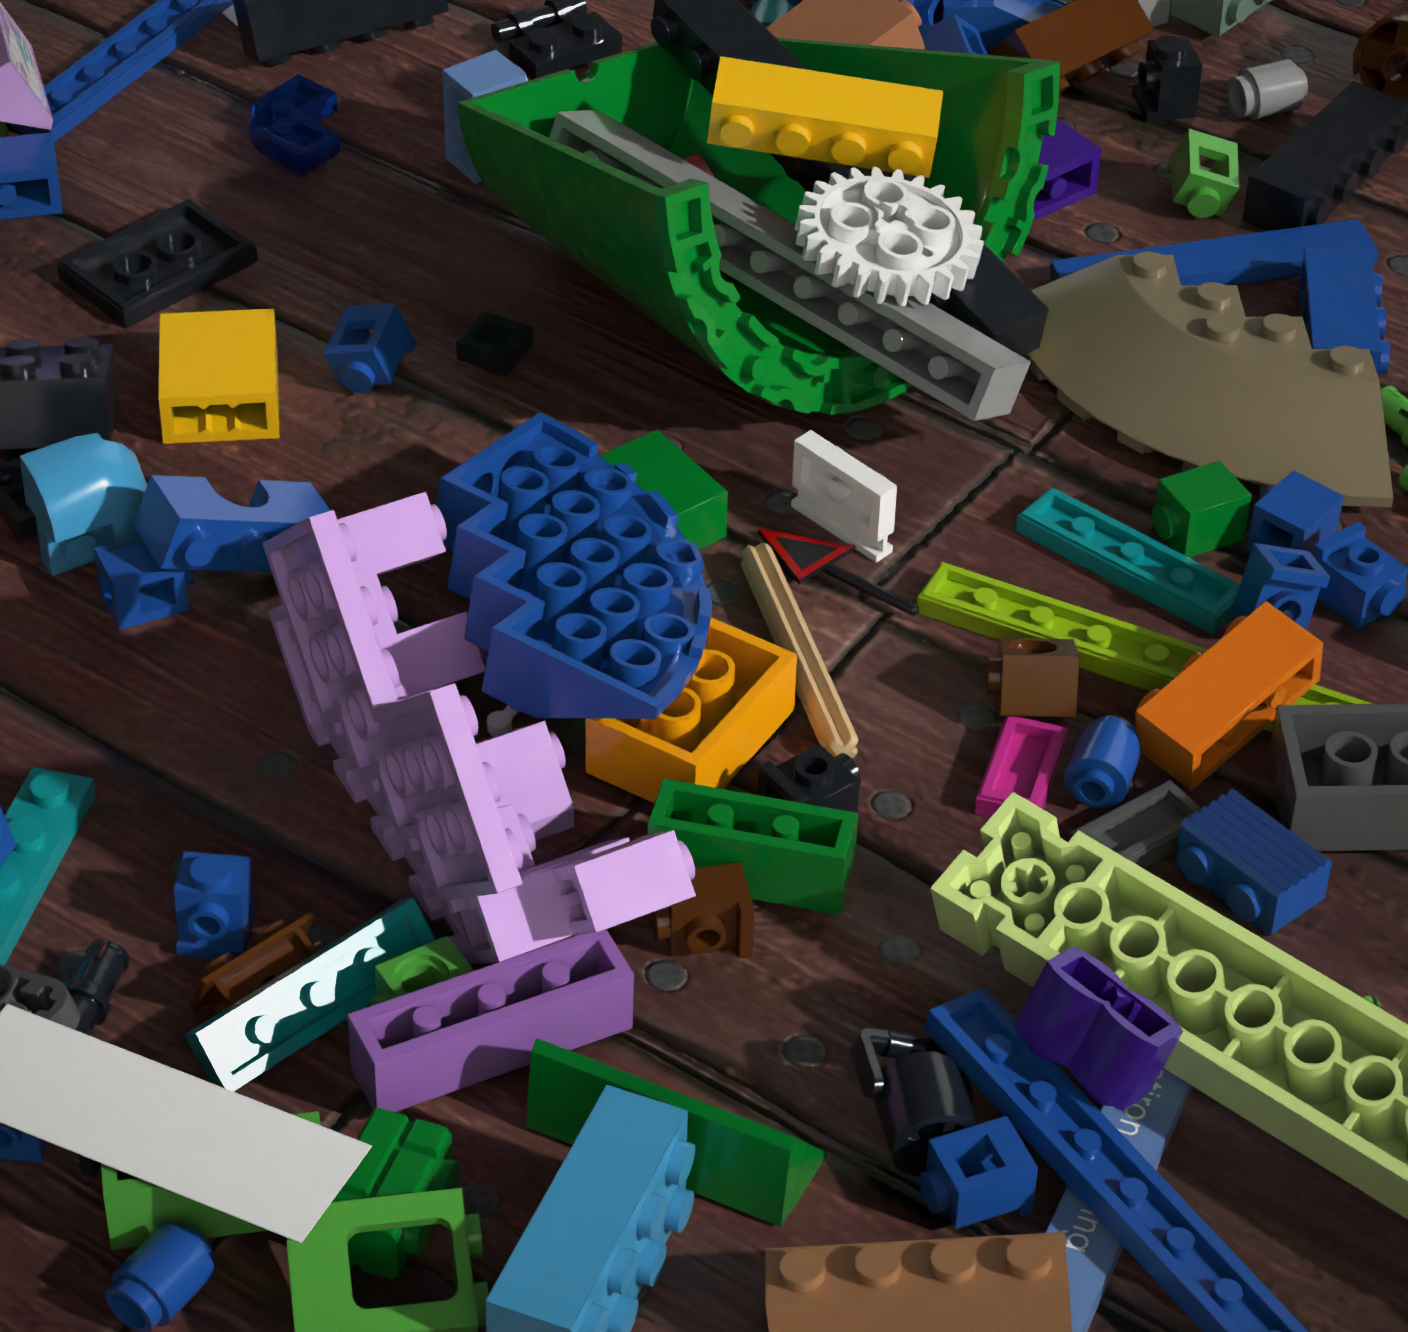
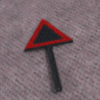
M758 528L760 537L773 549L776 557L799 585L823 571L909 615L914 616L918 614L919 607L916 604L834 564L855 551L856 545Z

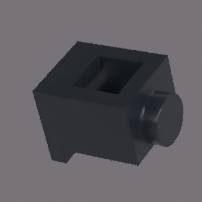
M1162 36L1147 42L1146 59L1140 62L1138 67L1139 84L1132 87V95L1146 122L1196 117L1203 64L1188 37Z
M818 744L777 766L773 765L770 761L759 765L757 795L858 813L861 776L857 765L849 755L840 753L833 756L821 744Z

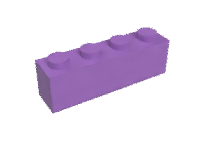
M607 929L597 933L580 934L347 1014L351 1070L373 1111L376 1107L392 1112L403 1110L530 1065L531 1050L536 1038L570 1051L632 1029L634 973Z

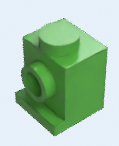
M1188 129L1166 165L1167 172L1171 173L1172 202L1186 206L1188 211L1196 217L1206 218L1213 215L1221 217L1239 189L1238 143ZM1199 155L1215 160L1211 168L1200 165Z

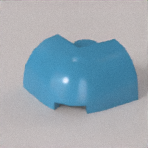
M98 433L76 436L19 456L25 501L36 516L41 559L51 576L95 561L94 547L105 544L109 551L143 542L134 528L133 522L146 491L147 483L136 454L131 448L128 449L122 443L103 440Z

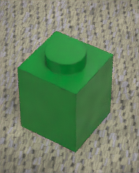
M1220 460L1159 479L1156 505L1152 510L1153 526L1159 537L1167 540L1177 552L1189 558L1245 540L1252 495Z

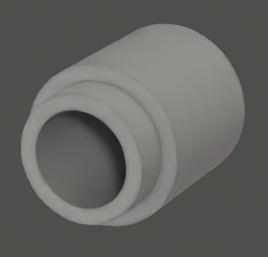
M1290 59L1242 69L1238 72L1237 76L1231 77L1227 83V99L1233 114L1238 118L1247 117L1249 120L1297 110L1302 106L1304 97L1308 93V81L1305 72Z

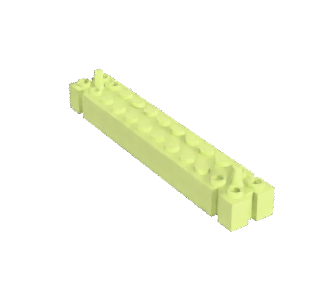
M1012 792L980 829L984 850L979 856L975 857L963 849L930 888L940 930L982 956L991 946L999 947L1004 970L1032 987L1037 982L1047 961L1071 947H1076L1097 958L1118 975L1127 989L1135 991L1156 1003L1183 1030L1181 1037L1163 1067L1164 1069L1408 1219V1024L1078 830L1069 842L1060 838L1057 818L1054 815Z

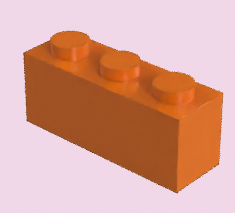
M1267 601L1249 616H1239L1228 626L1222 639L1205 653L1197 652L1192 655L1183 665L1177 677L1161 690L1159 688L1151 690L1140 701L1135 711V729L1139 735L1142 754L1190 791L1194 790L1275 719L1277 705H1292L1320 681L1323 642Z

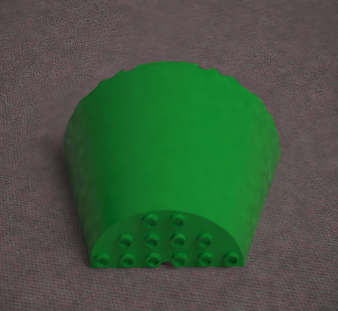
M776 37L808 70L943 91L938 138L930 178L924 177V185L929 189L937 185H944L943 197L945 199L961 197L963 200L960 210L975 212L973 224L982 226L980 240L984 241V244L1002 262H1004L1007 255L1018 257L1035 216L1033 207L1036 195L1044 187L1049 168L1048 165L1039 164L1038 162L1043 136L1055 137L1059 103L1060 62ZM657 42L592 61L590 70L585 73L582 81L577 79L574 70L566 69L457 102L460 128L470 159L480 179L496 200L748 393L770 404L802 413L821 412L828 415L858 412L882 404L914 386L719 270L722 254L717 242L711 214L708 182L688 179L660 189L549 138L557 112L599 110L682 159L701 153L714 178L796 225L799 206L802 205L804 193L807 191L797 181L788 177L783 167L770 153L707 144L713 96L699 81L692 79L685 67L666 48H662Z

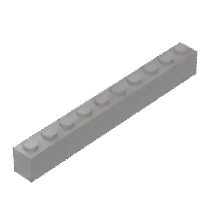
M599 110L557 112L549 138L660 189L688 179L708 182L711 214L717 242L722 254L719 270L973 421L1010 414L1031 364L1029 360L933 304L923 305L915 296H908L906 306H900L895 297L886 295L882 304H878L875 301L874 292L866 290L857 298L853 296L854 286L849 283L836 288L831 286L834 277L833 273L816 275L814 273L816 261H804L802 259L804 247L798 246L795 243L797 230H795V224Z

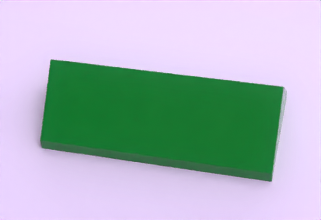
M536 1038L532 1047L526 1127L573 1145L606 1085L688 1110L687 1142L695 1144V1157L686 1180V1189L780 1227L800 1200L827 1155V1152L796 1137Z

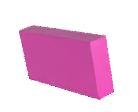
M1005 716L976 797L974 815L991 818L1012 792L1044 810L1066 744L1068 728L1017 716Z

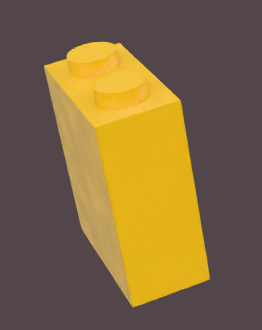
M274 309L160 314L158 400L163 444L280 438L278 351Z

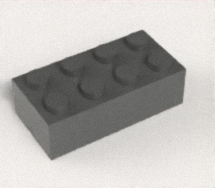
M1408 704L1277 705L1267 762L1281 824L1317 851L1408 850Z

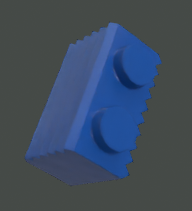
M1233 788L1226 795L1221 794L1217 801L1212 800L1208 807L1203 806L1199 813L1194 812L1190 819L1185 817L1180 825L1175 857L1178 869L1182 871L1190 882L1196 885L1204 884L1207 892L1213 891L1217 899L1223 898L1226 907L1229 906L1237 918L1244 922L1252 921L1255 929L1262 928L1265 936L1274 934L1325 899L1332 865L1330 859Z

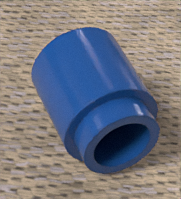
M1103 716L1082 730L1064 775L1065 786L1077 801L1089 807L1106 809L1114 807L1124 800L1142 753L1139 735L1135 727L1123 718Z
M169 1223L161 1224L112 1274L113 1285L105 1293L107 1304L122 1323L136 1332H150L155 1326H166L214 1276L215 1268L211 1259L213 1251L209 1242L199 1231L191 1226L180 1225L178 1227Z

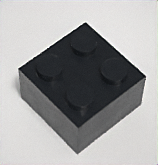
M77 337L64 341V346L40 347V342L37 340L19 339L9 341L5 344V348H0V450L44 448L76 436L98 433L103 440L112 441L118 414L114 344H99V340L96 338Z

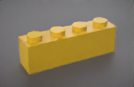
M720 56L707 144L872 169L875 166L881 171L893 173L896 169H900L905 175H922L925 178H930L938 138L943 91Z

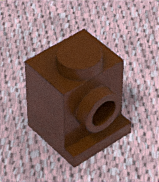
M741 862L695 868V877L691 882L696 896L651 912L656 941L667 940L671 957L737 949L739 958L753 956L754 907Z

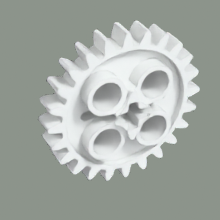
M873 166L871 176H864L854 167L850 169L848 180L833 172L830 175L829 184L817 180L814 184L813 192L804 193L795 225V230H797L795 243L798 246L804 247L802 254L804 261H816L814 270L816 275L833 273L834 277L831 286L836 288L849 283L854 286V297L858 298L867 290L874 292V298L878 304H882L886 295L895 297L900 306H906L908 296H915L923 305H929L931 293L944 300L949 299L951 288L963 291L966 280L974 278L984 241L980 240L982 226L973 224L974 211L960 210L963 200L961 197L946 199L943 197L945 186L942 184L929 189L923 186L925 180L922 175L917 176L912 181L904 180L902 170L896 169L892 177H885L878 167Z

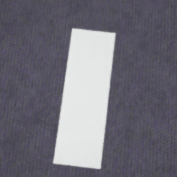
M7 1004L0 1012V1123L301 1244L372 1147V1145L10 1004Z

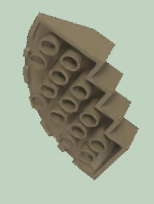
M1146 251L1136 255H1116L1031 290L1049 308L1040 348L1026 354L1031 360V372L1039 381L1048 379L1058 389L1057 399L1080 418L1087 420L1094 417L1118 431V442L1142 454L1159 451L1183 461L1182 471L1220 460L1236 478L1260 486V494L1268 486L1275 487L1294 470L1344 495L1342 506L1392 508L1393 489L1381 387L1369 349H1357L1352 346H1338L1333 349H1312L1302 317H1291L1285 314H1270L1266 317H1246L1237 285H1224L1217 282H1207L1201 285H1181L1173 255H1161L1156 252Z

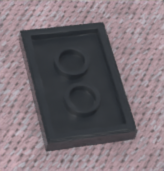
M187 199L57 263L59 279L124 328H128L258 262L256 245L192 200Z

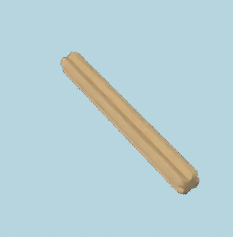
M763 542L755 547L747 545L741 552L743 557L741 562L742 570L775 644L797 654L795 690L819 744L833 756L845 753L854 758L858 752L856 748L858 743L857 734L773 549Z

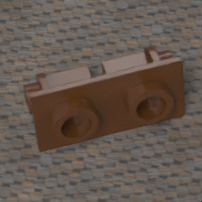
M309 912L290 925L285 919H281L263 930L253 941L254 947L235 958L231 952H228L209 963L198 976L200 984L190 1005L192 1011L195 1012L210 1003L211 1007L207 1010L210 1019L265 985L264 983L273 980L326 947L320 940L311 943L306 936L315 918L314 915Z

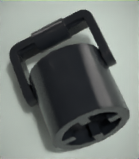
M862 1029L850 1049L862 1091L866 1097L873 1098L894 1165L903 1173L919 1177L921 1172L926 1171L929 1139L978 1125L971 1105L973 1090L969 1078L930 1036L890 1029ZM876 1055L895 1058V1060L885 1065L881 1070Z

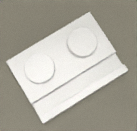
M812 430L795 439L792 486L798 490V496L791 500V507L845 543L856 545L855 549L875 563L893 552V545L887 542L888 535L894 532L897 485Z

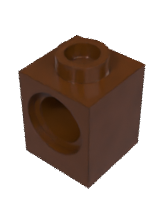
M998 639V657H987L985 689L986 695H996L1000 716L1076 717L1079 654L1074 639Z

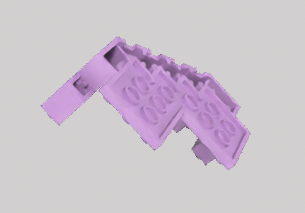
M426 492L337 519L334 510L318 514L303 520L262 543L282 601V605L269 610L268 614L307 729L318 747L331 743L340 759L333 761L334 772L355 803L365 799L368 800L377 816L370 818L371 829L392 861L403 857L406 858L415 872L414 875L409 876L410 889L431 921L442 917L445 918L455 935L449 938L469 964L501 962L572 935L600 932L696 896L691 882L695 877L694 862L687 846L682 841H677L674 830L652 833L632 841L629 840V837L605 841L535 866L531 852L536 848V841L574 827V806L561 770L565 767L566 760L559 738L554 732H549L546 722L542 721L475 742L473 736L478 734V721L474 708L465 695H459L456 684L453 683L485 672L483 659L487 656V650L464 639L468 618L467 612L397 634L394 622L398 620V611L394 597L387 586L381 587L378 575L428 560L446 552L443 540L447 537L445 521L440 509L435 504L430 505Z

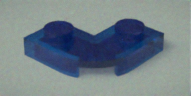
M300 74L271 90L252 105V119L249 123V137L252 145L265 156L303 175L309 173L341 152L340 134L318 124V122L338 110L337 92Z

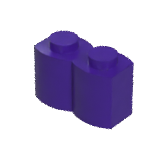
M1071 947L1047 961L1014 1023L1016 1030L1028 1042L1030 1049L1038 1057L1045 1061L1059 1063L1068 1067L1091 1099L1102 1105L1113 1106L1122 1111L1148 1095L1183 1033L1178 1023L1165 1010L1143 995L1127 989L1124 982L1108 966L1076 947Z

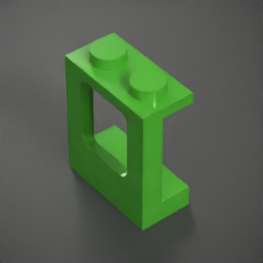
M462 1188L331 1202L302 1244L286 1238L295 1332H478V1328L486 1327L485 1301L489 1295L487 1281L473 1283L470 1259L483 1258L480 1219L478 1213L465 1215ZM440 1224L448 1228L456 1292L454 1297L443 1301L364 1309L356 1305L352 1294L348 1241L353 1235L361 1232Z

